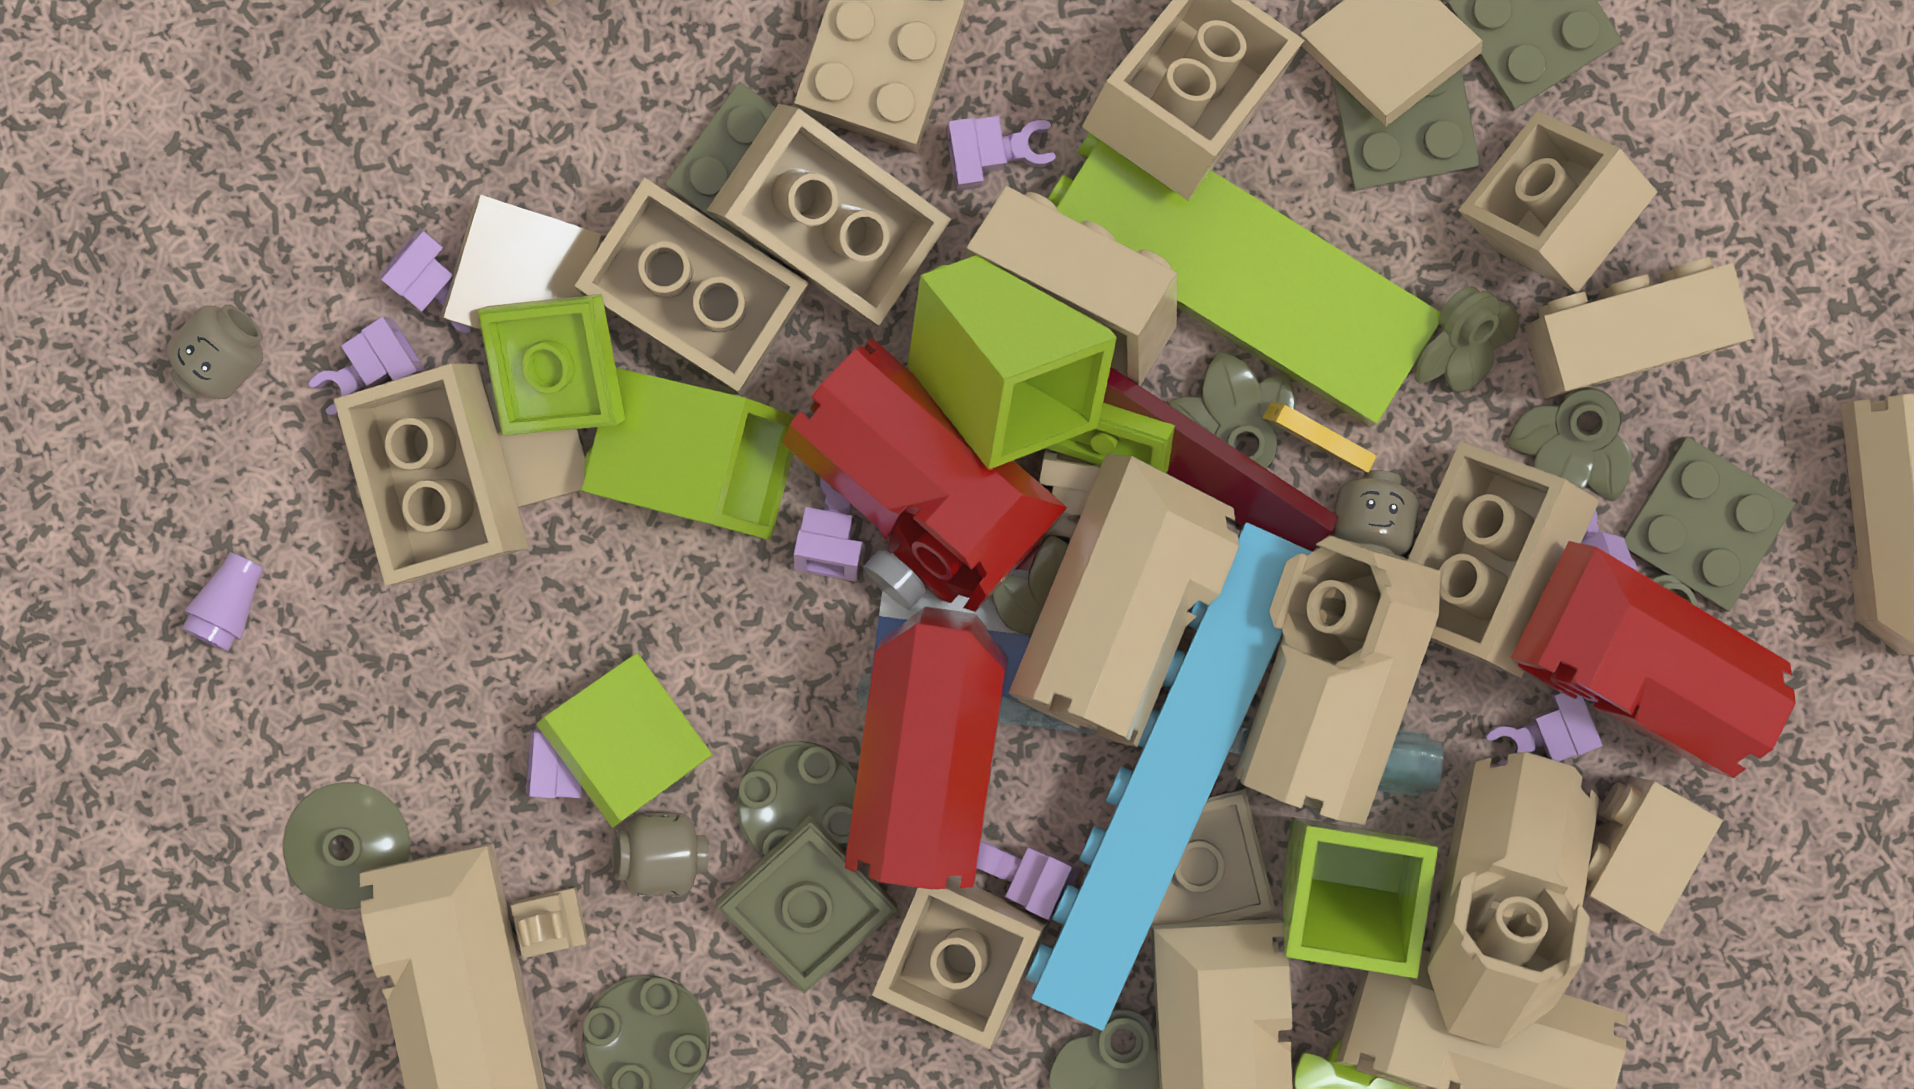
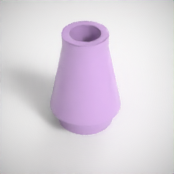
M229 552L222 566L183 611L188 615V618L182 630L205 643L228 652L235 639L242 640L257 582L264 569L237 554Z

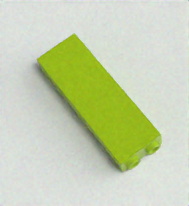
M1090 132L1088 133L1077 152L1087 159L1074 180L1063 174L1048 198L1057 207L1059 213L1079 223L1091 221L1099 224L1113 235L1116 242L1136 252L1139 250H1149L1161 256L1170 264L1172 270L1177 272L1178 309L1281 373L1287 374L1289 378L1368 427L1376 425L1439 325L1440 311L1217 173L1211 171L1188 201Z

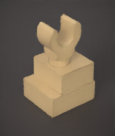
M1045 449L1039 483L1053 486L1052 495L1067 507L1056 525L1046 536H1065L1071 540L1078 524L1079 516L1082 514L1100 470V464H1093Z
M577 887L512 901L511 909L522 959L589 943Z

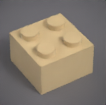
M1537 110L1458 211L1500 254L1578 293L1658 192L1620 148Z
M1630 776L1626 785L1616 782L1601 805L1599 815L1606 818V821L1592 843L1584 895L1630 922L1659 935L1723 820L1655 781Z
M948 876L946 889L930 890L917 888L872 996L990 1049L1003 1032L1050 920L976 886L973 888H960L961 880L954 876Z

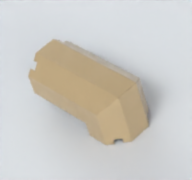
M1913 393L1886 397L1885 401L1870 402V399L1841 404L1858 562L1851 569L1856 621L1882 639L1898 655H1914Z
M1106 454L1008 693L1013 697H1017L1020 703L1076 728L1083 726L1097 730L1095 734L1097 736L1137 747L1184 629L1197 617L1187 611L1197 601L1209 605L1222 591L1239 548L1237 533L1227 529L1226 520L1235 521L1234 509L1132 456Z
M1329 536L1316 544L1321 546V548L1309 555L1300 553L1285 563L1269 609L1274 627L1282 629L1284 636L1235 777L1241 779L1240 782L1243 785L1281 802L1299 808L1306 805L1321 809L1320 815L1339 821L1365 825L1439 616L1440 571L1399 555Z
M1525 751L1508 754L1507 763L1503 766L1490 768L1492 758L1475 761L1461 787L1427 966L1447 1032L1496 1048L1503 1046L1556 1006L1584 961L1590 916L1583 908V900L1599 798L1592 789H1590L1587 795L1582 790L1583 777L1574 766Z
M494 843L370 869L360 873V887L373 885V898L361 901V917L375 975L377 978L390 975L393 982L382 989L388 1005L405 1089H546Z
M1280 919L1151 925L1159 1089H1292L1291 1041L1285 1033H1278L1279 1031L1292 1030L1289 959L1285 957L1284 952H1279L1278 942H1273V938L1284 937L1283 922Z
M1422 950L1417 979L1367 970L1361 971L1335 1061L1344 1066L1357 1065L1356 1070L1413 1089H1616L1626 1052V1038L1614 1035V1027L1627 1026V1014L1563 994L1552 1010L1500 1048L1453 1035L1447 1032L1427 970L1430 952Z

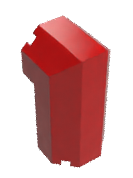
M874 339L869 340L864 348L859 346L854 349L821 383L811 396L815 400L810 408L814 415L809 419L799 411L789 424L782 440L784 446L879 528L885 540L893 532L895 533L901 545L893 552L894 556L918 576L927 590L939 600L952 603L958 595L969 598L963 608L976 612L1056 525L1067 508L1015 461H1010L988 470L914 374Z
M1568 541L1511 656V659L1518 663L1517 666L1520 670L1573 699L1580 696L1595 702L1593 708L1611 715L1704 770L1735 778L1746 770L1738 762L1749 754L1761 759L1774 749L1796 704L1794 689L1784 683L1783 674L1792 676L1789 661L1597 546Z
M925 606L908 621L884 636L877 646L874 654L845 861L846 869L857 872L862 861L870 864L868 877L883 883L939 890L946 889L948 876H961L960 888L974 887L1009 659L1001 646L987 632L986 626L977 614Z

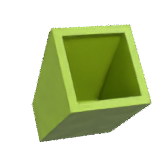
M975 255L950 265L939 266L930 272L920 275L907 367L987 469L990 470L1098 428L1117 337L1106 326Z
M616 367L626 420L617 425L597 428L594 443L585 457V478L581 491L771 540L794 454L782 444V440L789 424L796 415L745 397Z
M1292 817L1282 876L1285 957L1417 979L1438 847L1418 837Z

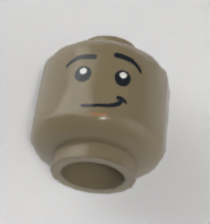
M227 304L222 308L210 305L201 307L167 344V356L173 367V370L170 372L172 380L183 392L194 398H199L202 394L213 399L229 398L261 365L263 361V349L260 341L263 339L262 332L256 323L237 307Z
M1384 470L1364 472L1363 478L1350 480L1340 487L1334 511L1338 519L1331 532V536L1405 557L1411 552L1419 513V499L1410 489L1401 485L1402 478L1397 474Z
M637 813L627 820L624 829L615 830L612 844L614 878L616 881H624L628 891L634 896L685 895L692 889L696 873L707 872L709 861L706 835H696L693 822L686 814Z

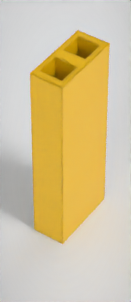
M1271 401L1262 417L1264 420L1356 470L1369 473L1377 455L1285 404Z

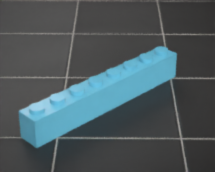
M1247 522L1242 526L1238 535L1239 548L1220 595L1209 605L1197 601L1190 611L1191 614L1197 616L1187 625L1196 629L1186 653L1176 649L1162 684L1169 688L1159 712L1153 709L1138 744L1143 748L1133 770L1131 771L1121 766L1105 802L1116 806L1106 830L1094 825L1087 839L1079 861L1089 865V868L1080 888L1077 889L1067 885L1052 920L1062 924V928L1053 948L1040 944L1025 978L1036 984L1032 992V999L1101 1031L1105 1029L1283 633L1282 629L1274 627L1269 609L1285 563L1300 553L1306 555L1312 553Z

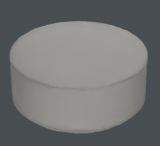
M877 550L863 566L864 572L881 590L908 610H911L926 593L925 586L918 576L902 561L886 550Z

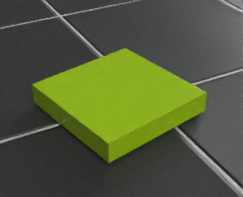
M602 294L493 305L477 311L502 436L613 426L626 420Z
M638 652L543 717L536 724L612 828L713 755Z

